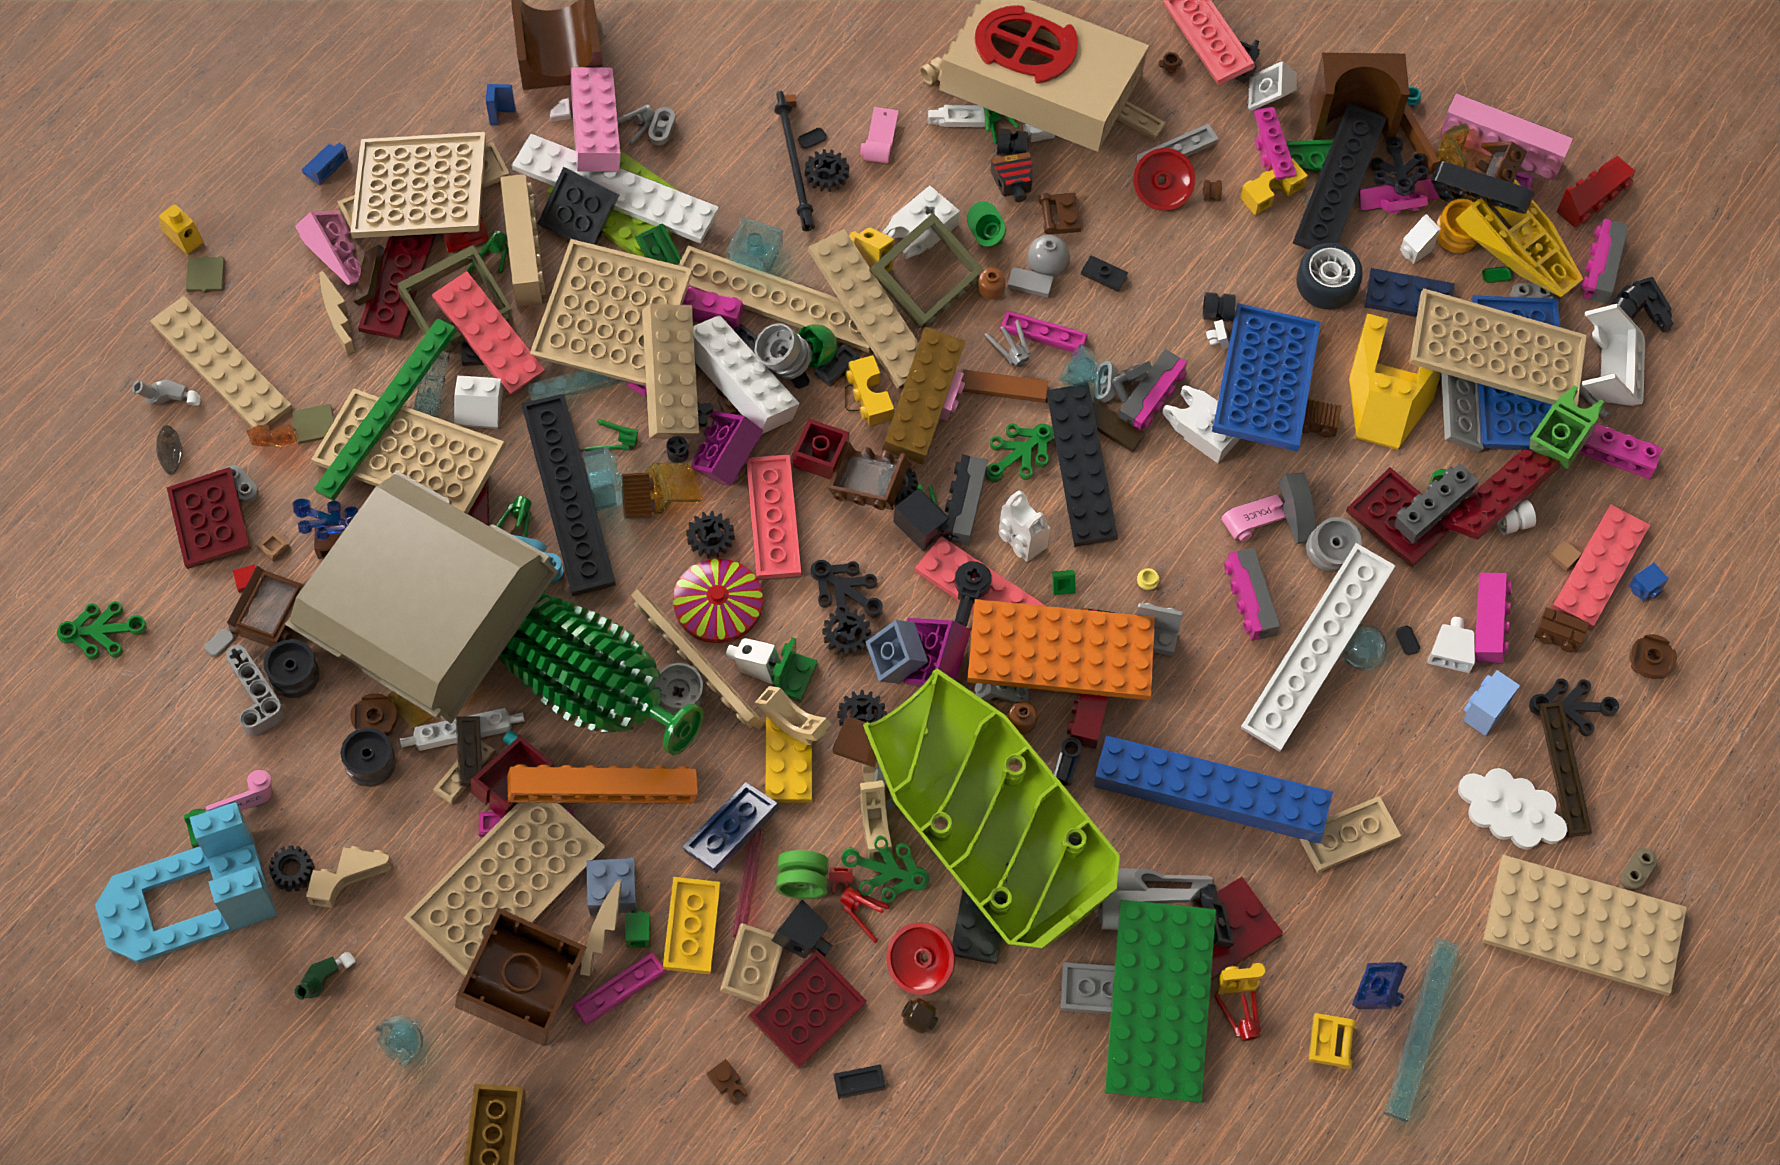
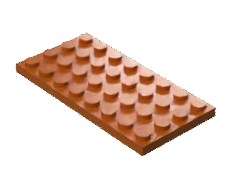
M975 599L967 682L1150 700L1155 617Z

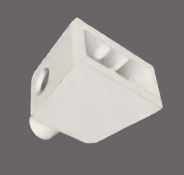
M1453 617L1451 625H1442L1428 658V664L1470 673L1475 662L1474 632L1464 629L1465 620L1463 618Z
M744 638L739 647L730 644L726 651V657L736 661L740 672L773 684L775 677L773 675L774 667L777 662L781 663L775 645Z

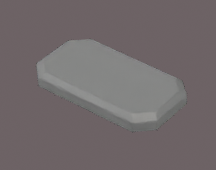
M222 629L205 644V651L212 657L218 656L234 641V634L228 629Z

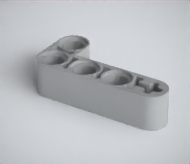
M240 645L231 646L226 652L227 661L255 704L241 713L240 723L247 735L255 737L279 724L283 720L285 713L277 696L246 649ZM237 658H240L243 664L240 665ZM248 674H254L249 679L245 678ZM266 691L263 695L256 696L258 692ZM277 708L274 713H268L270 709ZM257 720L255 724L247 725L250 721Z

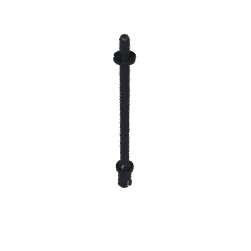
M778 91L776 93L778 104L775 105L774 112L781 116L799 201L796 211L797 215L800 216L802 230L811 231V228H815L812 216L813 206L807 203L788 113L791 112L792 105L786 102L783 91Z

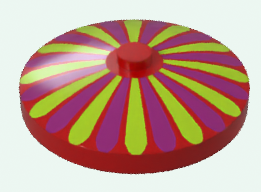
M728 559L705 560L690 567L678 580L673 594L674 612L682 628L699 640L709 643L734 641L747 634L758 622L763 608L762 589L756 576L744 565Z

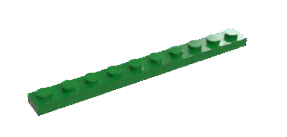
M438 318L314 487L316 493L335 501L457 332L455 326Z

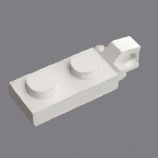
M944 105L943 108H938V110L928 111V124L942 127H985V113L983 107L979 105Z

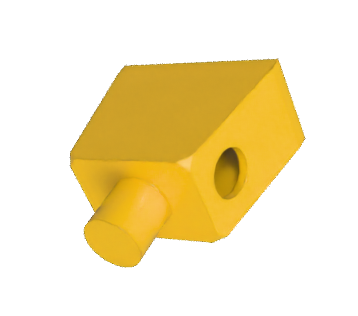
M173 204L159 215L158 218L162 232L185 254L189 255L204 243L195 222L176 204Z
M867 228L861 233L853 231L849 235L869 268L894 247L893 238L873 228ZM893 260L884 267L887 272L892 270Z

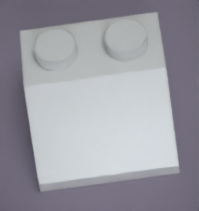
M457 376L454 424L462 427L498 429L504 392L501 379Z

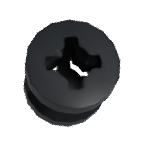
M675 436L668 440L666 444L668 459L678 464L686 461L689 451L685 438Z

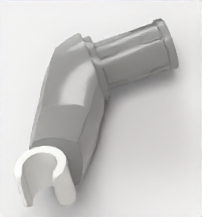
M137 380L132 386L133 393L145 397L146 402L151 404H162L169 400L184 401L186 398L188 405L199 406L201 397L197 392L193 390L188 391L186 386L170 380H162L151 385Z

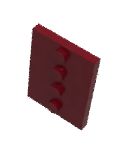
M230 467L166 487L184 566L187 569L251 549L233 470Z
M1391 467L1346 509V512L1412 568L1451 531L1444 528L1440 520L1413 544L1394 526L1397 518L1396 514L1403 507L1408 508L1412 505V500L1421 492Z
M1242 876L1217 891L1219 901L1225 904L1234 946L1229 949L1213 946L1211 981L1220 976L1221 972L1225 971L1226 968L1237 965L1283 935L1282 930ZM1202 902L1193 907L1203 908Z
M816 950L748 1015V1018L799 1069L866 1004L867 1000Z

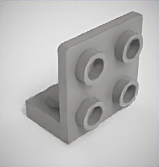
M1139 603L1136 615L1155 617L1153 652L1174 656L1183 612L1174 608L1157 607L1151 603Z

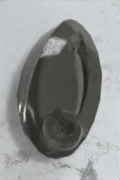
M165 425L157 436L156 454L162 468L169 475L174 474L179 467L182 457V443L176 430L170 425Z

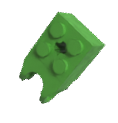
M1575 385L1568 392L1560 396L1556 403L1552 405L1530 438V449L1559 460L1560 465L1566 469L1570 467L1597 427L1599 414L1605 404V401L1600 399L1590 408L1582 409L1577 407L1574 403V398L1578 392V387Z

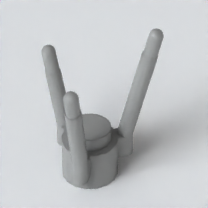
M646 104L633 112L617 118L618 124L634 118L638 125H644L629 141V144L632 145L650 127L654 112Z
M1018 320L1015 323L1022 347L1020 344L1015 345L1005 327H1001L1005 338L1011 346V349H1009L1010 354L988 333H985L984 336L1008 360L1010 365L1014 364L1015 367H1019L1029 361L1031 352L1027 347L1022 327Z

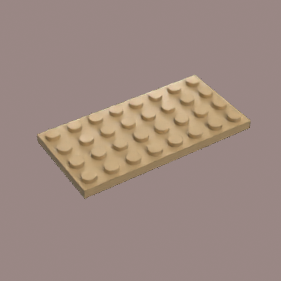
M1423 289L1420 295L1409 364L1549 404H1555L1560 396L1568 392L1575 385L1578 387V392L1574 398V403L1577 406L1586 335Z
M353 388L312 457V462L328 469L380 397ZM403 406L351 478L377 486L390 478L397 470L449 499L452 502V506L468 514L506 445L504 441Z
M518 802L404 917V920L465 977L498 908L533 923L586 869L587 861L594 860L605 849V846L559 803Z
M1502 855L1482 943L1669 996L1671 994L1687 907Z

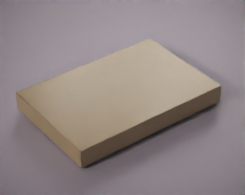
M744 923L740 924L720 989L721 992L758 1005L770 995L783 947L772 941L774 934Z

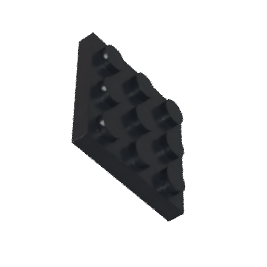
M563 167L537 224L569 241L573 239L597 245L620 194L567 167Z

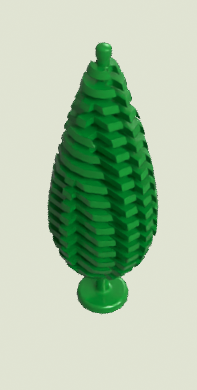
M543 593L498 657L507 666L508 670L515 677L521 679V683L525 687H533L531 692L535 696L541 697L543 694L541 701L545 705L552 706L554 702L552 710L555 713L562 714L566 709L563 718L567 721L573 722L575 717L578 716L574 724L578 727L585 728L589 723L587 728L589 730L599 731L602 729L601 733L624 732L634 730L632 727L634 722L637 725H643L653 718L667 727L662 742L666 752L674 756L686 750L702 726L704 718L703 709L696 704H689L673 715L660 707L662 690L660 687H655L658 678L661 679L660 672L657 670L656 662L650 653L642 651L644 646L640 641L635 640L631 644L635 636L631 631L625 630L620 637L624 627L613 623L609 630L608 628L612 622L611 619L601 616L599 622H597L600 616L599 613L589 611L585 615L588 610L587 608L582 606L574 608L576 604L572 602H562L563 599L550 597L548 594Z

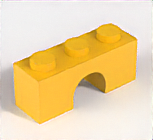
M1293 158L1292 161L1296 170L1295 177L1277 180L1273 170L1265 171L1259 178L1254 181L1250 180L1243 185L1240 198L1254 215L1272 206L1275 194L1271 189H1280L1289 197L1305 188L1308 175Z
M874 356L849 362V371H846V376L849 384L853 383L855 401H859L861 404L860 414L862 419H866L869 426L892 420L894 407L888 392L874 393L869 390L871 386L880 384V371Z

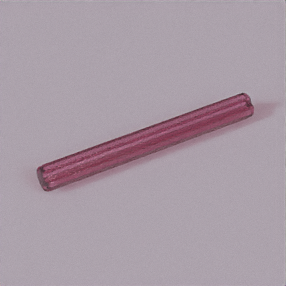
M762 828L750 839L732 933L735 939L740 924L748 925L765 831Z

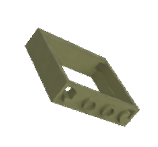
M932 213L869 270L875 275L881 286L920 328L924 323L930 325L937 318L934 314L939 310L943 313L952 304L949 301L953 297L956 299L961 297L966 292L964 289L966 285L970 284L973 286L984 269L940 219ZM931 227L971 273L925 314L884 267Z
M473 245L398 283V292L424 335H426L430 328L409 294L470 263L474 265L500 308L499 312L506 321L512 316L511 306ZM457 332L442 353L445 354L451 351L453 346L458 343H467V341L460 332Z

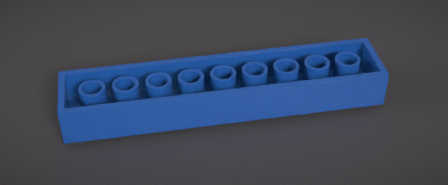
M1107 735L1094 782V787L1319 844H1321L1333 791Z

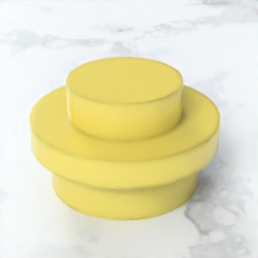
M1144 569L1139 572L1137 583L1144 590H1153L1159 584V575L1153 569Z

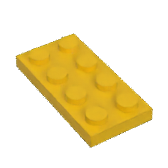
M766 716L765 795L777 803H812V744L808 745L793 738Z
M673 877L663 970L710 975L720 882Z

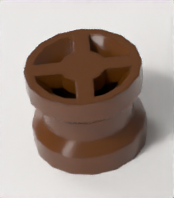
M1204 180L1203 200L1215 199L1216 201H1221L1222 181L1210 182L1209 180Z

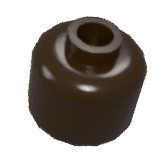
M915 998L913 1001L910 999L901 1013L903 1024L920 1034L926 1032L927 1029L933 1030L938 1021V1018L935 1016L936 1007L921 998Z

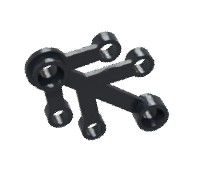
M1390 137L1387 139L1386 149L1392 155L1395 166L1384 162L1382 158H1373L1371 160V169L1377 171L1374 174V182L1378 185L1386 183L1394 187V191L1398 195L1408 196L1415 191V183L1428 178V168L1423 166L1425 164V155L1415 153L1412 159L1403 165L1401 156L1403 140L1400 137ZM1416 166L1418 167V168L1416 169V173H1414V174H1413L1411 177H1409V178L1406 177V175H1407L1412 169H1414ZM1384 171L1397 176L1398 180L1387 176Z
M817 560L812 564L810 573L812 578L818 581L819 606L827 608L831 605V595L828 593L827 588L828 581L835 586L837 603L835 616L837 615V609L843 611L846 609L845 594L864 607L867 616L876 618L881 615L883 604L878 598L867 599L852 588L857 586H864L867 589L875 588L877 585L875 575L867 574L863 577H854L859 573V564L855 561L847 564L830 565L826 560ZM850 567H855L856 570H855V571H850L849 568H850ZM822 569L825 571V573L820 574L818 573V570ZM847 573L852 578L840 579L835 574ZM872 579L874 582L869 584L866 581ZM822 598H827L828 601H827V602H822L821 599H822ZM874 607L877 611L871 612L870 609Z
M1562 678L1557 679L1553 687L1546 694L1534 695L1529 701L1531 712L1540 716L1539 707L1536 704L1560 702L1552 700L1558 694L1566 692L1569 687L1568 682ZM1582 679L1577 683L1576 688L1562 701L1566 716L1577 724L1579 732L1587 737L1593 733L1595 726L1576 711L1601 712L1602 715L1611 717L1618 711L1619 703L1613 697H1605L1601 703L1575 702L1581 695L1587 694L1591 689V683L1588 680ZM1557 684H1562L1564 689L1559 688ZM1580 685H1585L1587 689H1582ZM1604 706L1610 707L1611 711L1606 710ZM1567 721L1570 732L1572 729V725L1569 721ZM1583 726L1589 727L1590 731H1586Z

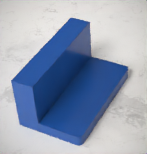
M487 84L486 107L490 125H498L499 112H516L511 84Z
M340 142L335 146L328 144L302 169V173L321 185L348 159L346 147Z

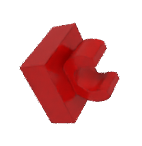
M829 867V881H832V891H836V885L839 882L845 884V890L850 887L849 882L853 881V868Z

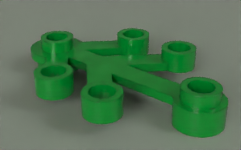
M1011 423L1006 427V435L1009 438L1020 436L1029 437L1030 439L1026 442L1003 440L1000 436H993L990 439V448L992 450L999 451L1005 449L1014 451L999 463L988 465L986 478L994 483L1001 481L1004 470L1022 457L1019 476L1023 480H1029L1033 473L1031 449L1038 444V454L1036 455L1035 463L1038 467H1046L1049 461L1047 444L1052 441L1054 432L1052 427L1047 424H1038L1034 429L1019 428L1017 424ZM1014 429L1016 432L1011 433L1009 430ZM1039 432H1046L1047 434L1042 435ZM997 441L1000 444L994 445L993 442ZM1044 458L1046 461L1040 462L1038 459ZM992 469H997V470H999V471H998V472H992L991 470H992ZM1026 470L1029 471V474L1026 475L1022 472Z
M117 601L111 602L108 608L100 615L98 606L90 603L85 607V611L73 622L66 621L59 625L57 637L63 643H75L84 651L88 659L94 660L100 654L99 649L96 645L89 644L81 637L91 636L107 649L111 657L117 658L123 652L122 647L104 634L131 632L133 635H141L146 631L147 624L140 615L130 617L127 623L106 624L112 617H118L122 614L123 608L121 604ZM114 607H119L117 611H112ZM91 609H96L94 613H89ZM89 618H97L90 626H83ZM137 625H142L139 629H134ZM73 631L72 634L66 636L67 632ZM113 648H118L116 652H111ZM90 650H95L93 654H88Z
M877 836L874 839V846L876 850L880 851L885 863L860 856L858 850L853 847L844 849L841 854V860L846 867L853 868L858 865L881 873L859 883V891L863 895H870L874 888L895 877L903 879L902 882L895 886L884 887L881 890L882 899L885 902H892L895 896L909 888L915 891L923 890L929 883L927 871L916 866L910 855V847L906 843H899L896 847V853L900 858H903L908 870L898 868L888 848V841L884 836ZM879 840L885 841V845L883 847L877 846V842ZM901 847L907 848V852L905 854L899 853V849ZM854 855L856 858L855 861L848 862L847 857ZM921 876L922 880L919 883H915L914 878ZM864 884L870 885V889L868 891L862 890V886ZM886 891L892 892L890 898L884 897Z

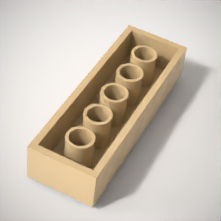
M526 174L500 177L512 281L517 307L543 304L542 295H546L532 184L527 182Z
M649 304L642 310L649 438L680 436L685 439H691L699 434L692 305Z

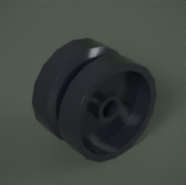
M295 639L283 640L275 644L267 652L264 659V669L273 689L278 694L288 698H297L308 694L316 687L319 680V667L311 648L304 642Z
M366 727L355 730L343 741L340 751L341 759L348 776L353 782L360 786L372 787L382 784L393 774L396 758L391 742L385 733L375 728Z

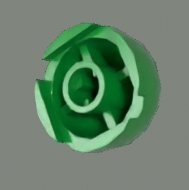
M811 324L799 330L798 335L806 340L812 351L811 362L808 367H819L831 362L837 351V340L833 332L828 327L819 324Z

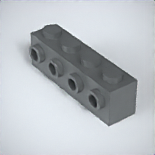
M1459 463L1455 468L1451 466L1444 472L1441 480L1433 481L1428 486L1427 492L1423 495L1421 493L1412 500V505L1408 508L1403 507L1396 514L1397 518L1394 526L1414 544L1476 490L1479 480L1462 464Z

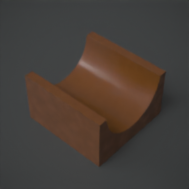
M511 0L523 90L571 85V68L603 67L594 0H577L574 4L558 10H539L526 5L522 0Z
M1322 52L1309 100L1312 140L1322 139L1325 126L1332 120L1342 117L1348 103L1387 117L1382 129L1385 141L1387 142V139L1390 137H1396L1410 95L1405 53Z
M498 908L456 995L455 1008L543 1046L567 990L582 963L587 947Z

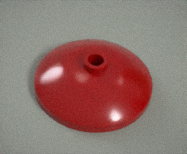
M1158 148L1146 153L1137 163L1133 173V186L1139 199L1148 207L1160 211L1173 210L1183 205L1190 198L1195 187V171L1189 159L1181 152L1172 148ZM1159 177L1165 178L1164 184L1159 183Z
M924 922L912 923L899 929L891 938L886 952V964L891 978L901 989L912 994L925 995L938 991L949 981L955 967V951L949 937L937 926ZM924 953L928 954L929 960L927 962L923 959Z

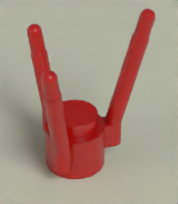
M850 886L845 890L840 899V902L845 905L843 910L855 920L874 943H877V938L855 914L853 909L859 910L864 904L879 913H883L884 910L882 908L889 909V905L868 895H863L859 890H855Z
M1255 991L1251 992L1253 1018L1250 1015L1246 995L1244 993L1241 994L1246 1019L1239 1021L1240 1026H1237L1218 994L1214 995L1231 1024L1236 1037L1241 1036L1243 1042L1260 1037L1259 1032H1261Z

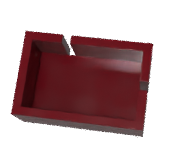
M521 735L471 779V793L485 805L490 803L489 808L500 818H503L518 803L508 802L507 775L510 767L516 765H526L527 767L549 765L554 767V763Z

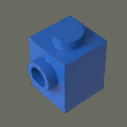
M1652 563L1633 577L1629 587L1633 594L1644 602L1650 597L1654 599L1659 596L1669 578L1655 563Z

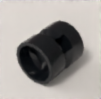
M999 128L997 155L1009 156V154L1026 153L1028 131L1017 130L1015 133H1012L1010 129Z
M1625 286L1610 305L1618 304L1630 319L1633 320L1637 313L1645 306L1647 299L1638 288Z
M1205 292L1203 320H1215L1219 317L1220 320L1233 322L1236 295L1223 293L1222 296H1219L1218 293Z

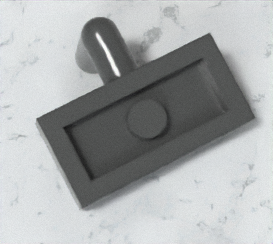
M1150 361L1131 366L1113 378L1112 383L1122 403L1129 398L1122 383L1127 381L1129 384L1148 376L1146 372L1153 369Z

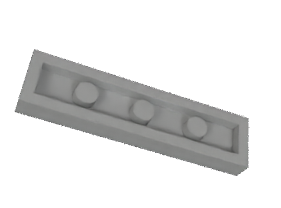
M1206 124L1138 154L1137 161L1139 162L1146 153L1158 148H1172L1188 157L1217 144L1219 138L1210 125Z

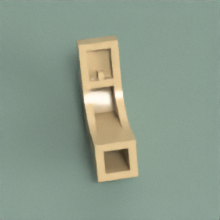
M769 686L754 702L784 732L808 745H811L813 741L821 739L831 725L827 718L810 715L800 709L778 687Z
M881 780L860 783L861 813L868 858L885 863L880 851L876 850L874 846V839L877 836H884L888 841V848L892 854V844L886 815L884 782ZM879 840L877 842L878 847H883L885 845L884 840Z

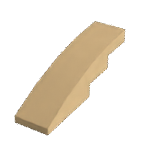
M322 271L319 273L321 292L329 321L338 341L346 354L349 355L355 350L352 340L348 336L351 328L344 315L348 313L344 299Z
M622 880L615 882L592 925L586 944L587 948L583 956L580 975H591L594 952L603 953L606 931L615 930L617 927Z

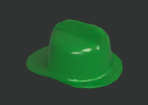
M987 201L975 203L968 211L967 223L977 242L985 247L1003 244L1002 240L1006 235V226L997 208Z

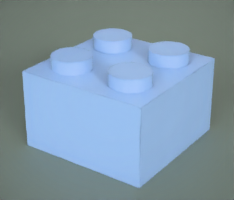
M1496 670L1493 676L1489 674L1486 676L1479 690L1474 692L1463 710L1466 712L1463 721L1484 736L1487 735L1509 706L1520 687L1519 684Z

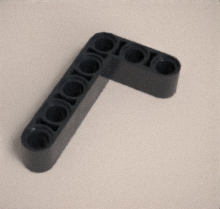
M1439 161L1431 178V183L1439 198L1449 203L1457 200L1458 196L1462 194L1477 200L1482 198L1487 203L1526 214L1535 195L1532 190L1444 161Z

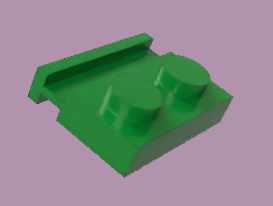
M663 223L634 237L646 258L674 265L680 263L681 257Z

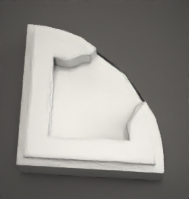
M569 98L559 101V104L551 110V122L571 119Z

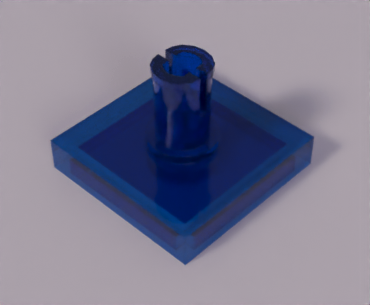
M1402 962L1368 963L1352 1005L1357 1009H1391L1392 1005L1394 1007L1401 1005L1403 1002L1401 999H1404V995L1398 990L1407 966Z

